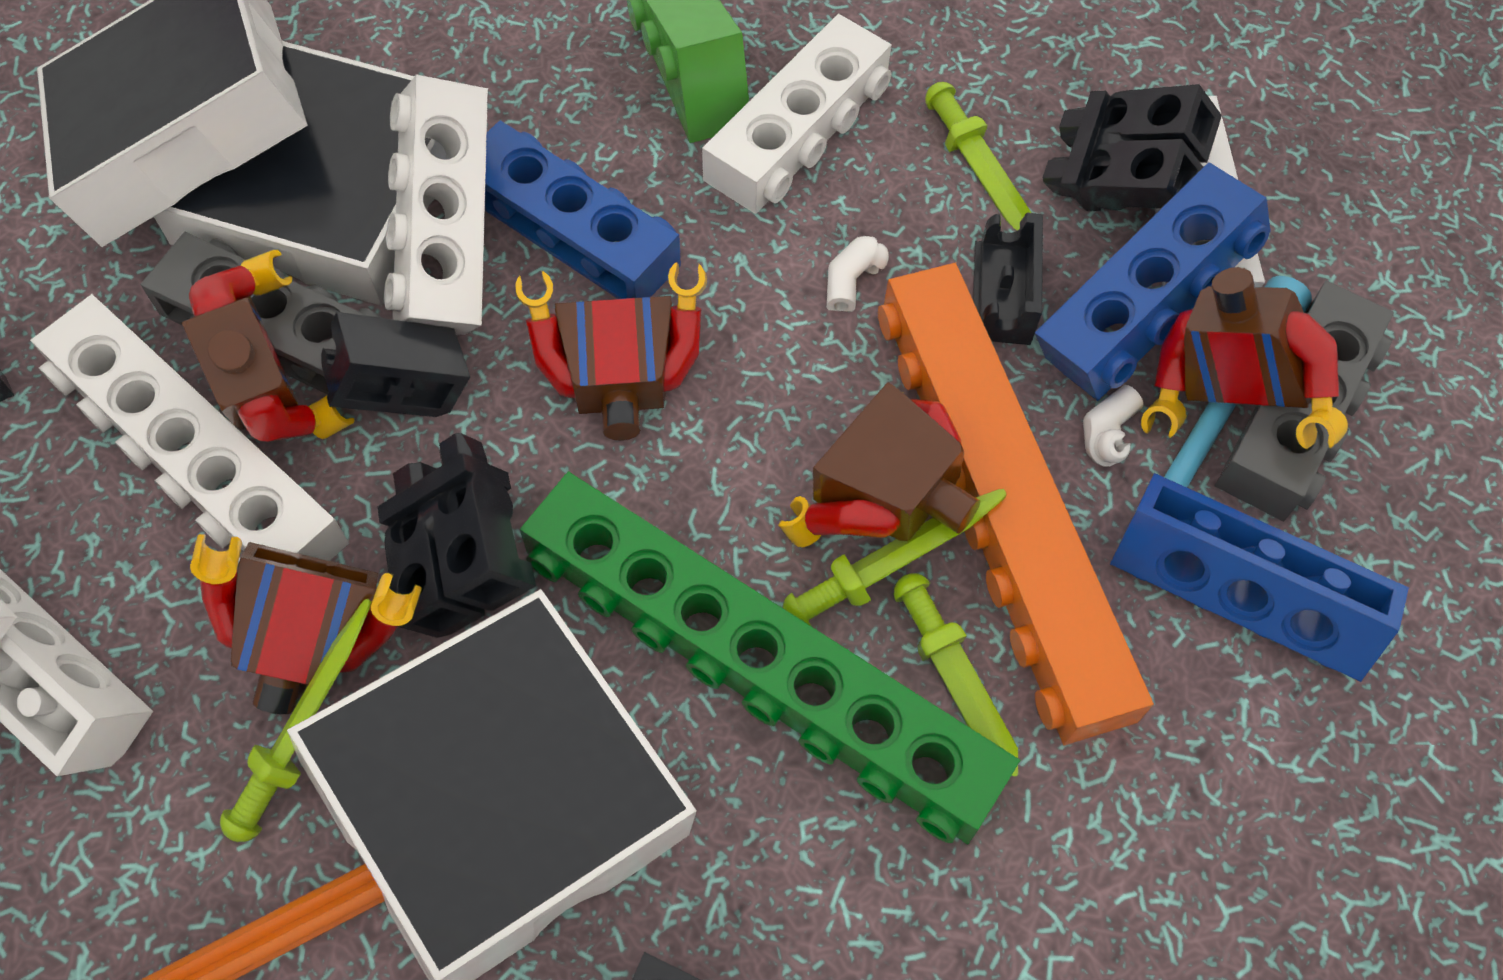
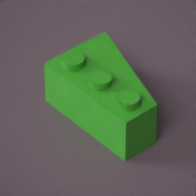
M627 0L628 13L633 29L635 31L642 30L646 50L655 59L689 143L714 137L749 102L742 31L720 0Z

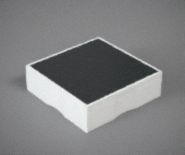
M149 0L37 68L49 199L101 247L173 206L203 183L237 168L308 126L295 82L283 66V43L272 7L268 1Z
M282 41L283 66L295 82L308 126L237 168L203 183L176 204L154 216L170 245H174L180 236L187 232L207 242H210L212 239L219 240L227 244L240 257L246 260L271 250H278L282 255L273 258V266L280 271L301 280L305 284L317 285L325 290L382 306L384 303L386 279L389 273H394L395 250H389L386 243L387 224L390 214L392 212L396 213L397 191L390 190L388 185L389 164L393 153H398L399 131H393L390 126L391 105L395 94H401L415 76ZM425 138V144L429 152L439 159L446 160V152L442 145L434 139ZM423 196L426 210L435 198Z
M542 589L287 730L301 765L347 843L357 850L383 894L389 914L428 980L477 979L534 941L539 933L564 911L581 901L606 893L690 834L697 811Z

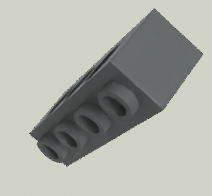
M184 232L140 285L159 315L182 325L183 321L195 317L189 300V292L195 282L209 275L241 266V263L246 259L240 257L231 247L219 240L212 239L210 242H207ZM274 266V270L280 278L284 279L287 277ZM294 281L288 286L264 295L256 296L252 294L250 296L285 375L327 395L329 392L322 369L321 352L323 348L336 350L331 330V322L336 312L382 318L369 309L361 308L357 311L339 303L331 293L317 285H310L307 288Z
M1326 280L1305 313L1313 317L1335 339L1338 352L1339 396L1332 397V404L1334 408L1340 410L1343 414L1346 413L1353 416L1362 404L1371 386V383L1362 379L1366 369L1374 372L1392 343L1393 339L1383 334L1394 312ZM1311 401L1308 408L1256 405L1215 487L1284 522L1297 505L1306 510L1312 505L1326 480V476L1318 473L1317 470L1323 459L1328 462L1332 461L1345 441L1349 429L1347 428V432L1337 444L1329 448L1327 429L1323 425L1315 423L1317 429L1316 442L1308 449H1305L1298 443L1296 428L1303 419L1312 413ZM1281 445L1286 446V447L1289 448L1292 452L1286 450V449L1283 448Z

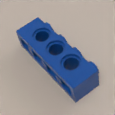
M501 120L487 132L486 212L617 299L651 297L668 280L669 270L673 264L678 262L679 267L681 266L679 234L676 233L666 220L658 216L651 217L632 205L628 198L619 190L611 187L607 189L587 176L583 169L575 162L568 159L563 161L543 148L540 142L527 132L520 133Z
M1208 162L1035 332L1045 358L1097 401L1111 388L1122 386L1134 373L1137 362L1155 345L1163 344L1165 337L1180 313L1194 308L1200 291L1208 286H1212V280L1218 273L1228 268H1234L1241 260L1252 258L1262 249L1271 232L1267 198ZM1201 240H1211L1203 245H1192ZM1157 282H1168L1166 285L1160 288H1148L1149 286ZM1125 324L1117 331L1103 332L1111 325Z
M1156 473L1153 474L1110 562V565L1130 573L1140 580L1147 581L1193 603L1199 608L1211 611L1255 632L1261 637L1275 641L1317 661L1325 667L1334 669L1360 682L1399 632L1409 590L1407 586Z

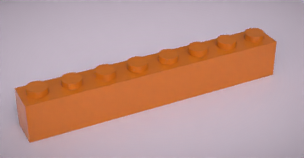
M956 262L888 279L884 305L878 307L879 325L887 341L895 339L901 352V355L898 356V369L904 387L907 390L916 388L920 400L937 401L943 404L961 438L964 456L960 477L955 485L974 497H979L998 489L1006 491L1007 495L1003 501L964 532L970 547L973 550L982 549L989 564L990 570L986 571V584L993 603L998 608L1006 606L1015 628L1010 631V642L1015 658L1021 667L1031 666L1040 690L1035 692V703L1042 723L1048 730L1057 729L1063 746L1138 723L1152 708L1154 703Z

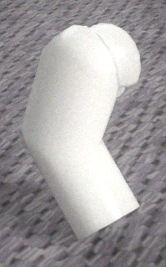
M861 236L855 238L830 262L828 267L826 306L828 310L853 312L856 306V279L864 271L869 274H877L879 268L884 269L889 259L888 249L885 245L877 243L875 237Z
M1129 385L1121 386L1084 416L1085 449L1093 462L1110 467L1124 461L1129 455L1131 443L1123 444L1125 433L1121 431V425L1143 408V400L1133 387Z

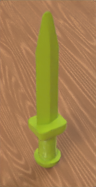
M937 82L927 90L925 102L929 110L935 109L949 130L945 141L946 148L949 152L957 149L961 151L1002 216L1014 229L1019 230L1022 218L1026 213L1032 212L984 141L983 137L988 127L987 124L978 116L970 118L966 116L954 98L956 89L950 83Z
M998 489L976 497L980 500L979 508L971 522L962 532L968 530L1003 501L1007 495L1006 491ZM932 518L926 521L910 540L900 541L895 539L852 565L845 554H843L831 564L833 577L796 598L791 592L785 598L782 608L811 626L810 619L847 598L854 606L864 605L871 601L865 588L959 534Z
M909 573L902 576L894 586V598L896 602H904L922 635L917 648L922 661L931 658L968 727L1018 758V747L960 644L967 637L963 628L955 622L945 624L926 590L930 585L926 577L917 573ZM1018 766L1012 774L1014 777L1018 776Z
M365 599L331 644L272 749L259 745L253 746L247 761L248 767L253 774L233 809L224 810L220 817L221 830L228 839L234 842H247L258 836L262 831V827L257 825L277 788L289 789L300 777L301 772L290 759L295 749L287 730L317 713L351 653L370 609L371 600Z

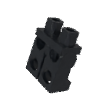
M1200 84L1115 92L1111 96L1106 90L1091 91L1086 107L1064 111L1059 126L1060 138L1068 147H1072L1069 157H1054L1048 160L1042 177L1043 182L1053 193L1060 196L1073 197L1086 211H1101L1102 208L1122 210L1127 207L1162 208L1203 168L1201 163L1208 162L1222 115Z
M455 433L439 443L441 467L436 469L425 463L417 462L408 463L395 471L393 478L396 495L377 506L379 523L388 526L385 532L384 543L388 573L393 575L389 586L390 589L397 594L405 595L411 593L415 585L422 588L412 619L398 627L436 638L453 634L485 616V610L493 611L536 587L532 564L519 559L510 522L513 515V504L507 492L511 489L509 474L502 469L488 464L482 442L462 433Z

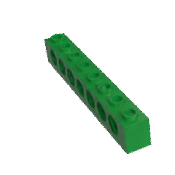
M569 471L519 529L528 554L526 561L530 562L532 568L542 577L551 582H557L561 576L580 588L578 592L580 599L588 607L604 617H610L614 611L634 624L631 628L633 634L654 651L663 653L667 647H670L689 660L686 663V668L700 682L713 689H719L721 684L724 683L744 696L741 702L742 706L753 717L769 726H775L780 720L801 734L798 740L799 744L809 754L826 764H833L836 758L860 773L857 777V782L865 791L885 803H892L895 797L919 812L916 821L925 831L943 842L953 843L957 837L967 845L970 843L1021 761ZM593 545H603L611 549L607 555L596 560H589L580 556L586 548ZM648 578L659 580L664 584L661 590L651 595H641L632 590L637 582ZM696 613L711 614L719 621L715 627L706 631H696L685 624V621ZM762 648L772 654L774 661L765 667L753 668L743 663L739 656L747 649ZM814 683L824 687L830 694L831 699L822 705H808L798 698L795 691L804 684ZM863 720L878 722L885 728L888 739L880 744L866 743L857 737L853 726ZM922 757L938 761L946 772L947 780L938 784L923 781L916 775L912 762Z

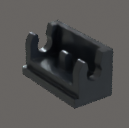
M1026 213L1020 221V229L1012 233L1000 231L1001 216L1000 214H995L987 220L982 240L975 241L973 302L991 342L1031 345L1042 315L1043 214Z
M336 312L331 322L332 338L335 342L336 350L323 348L321 352L322 369L329 392L327 395L329 407L438 417L452 411L470 379L455 329L449 327Z

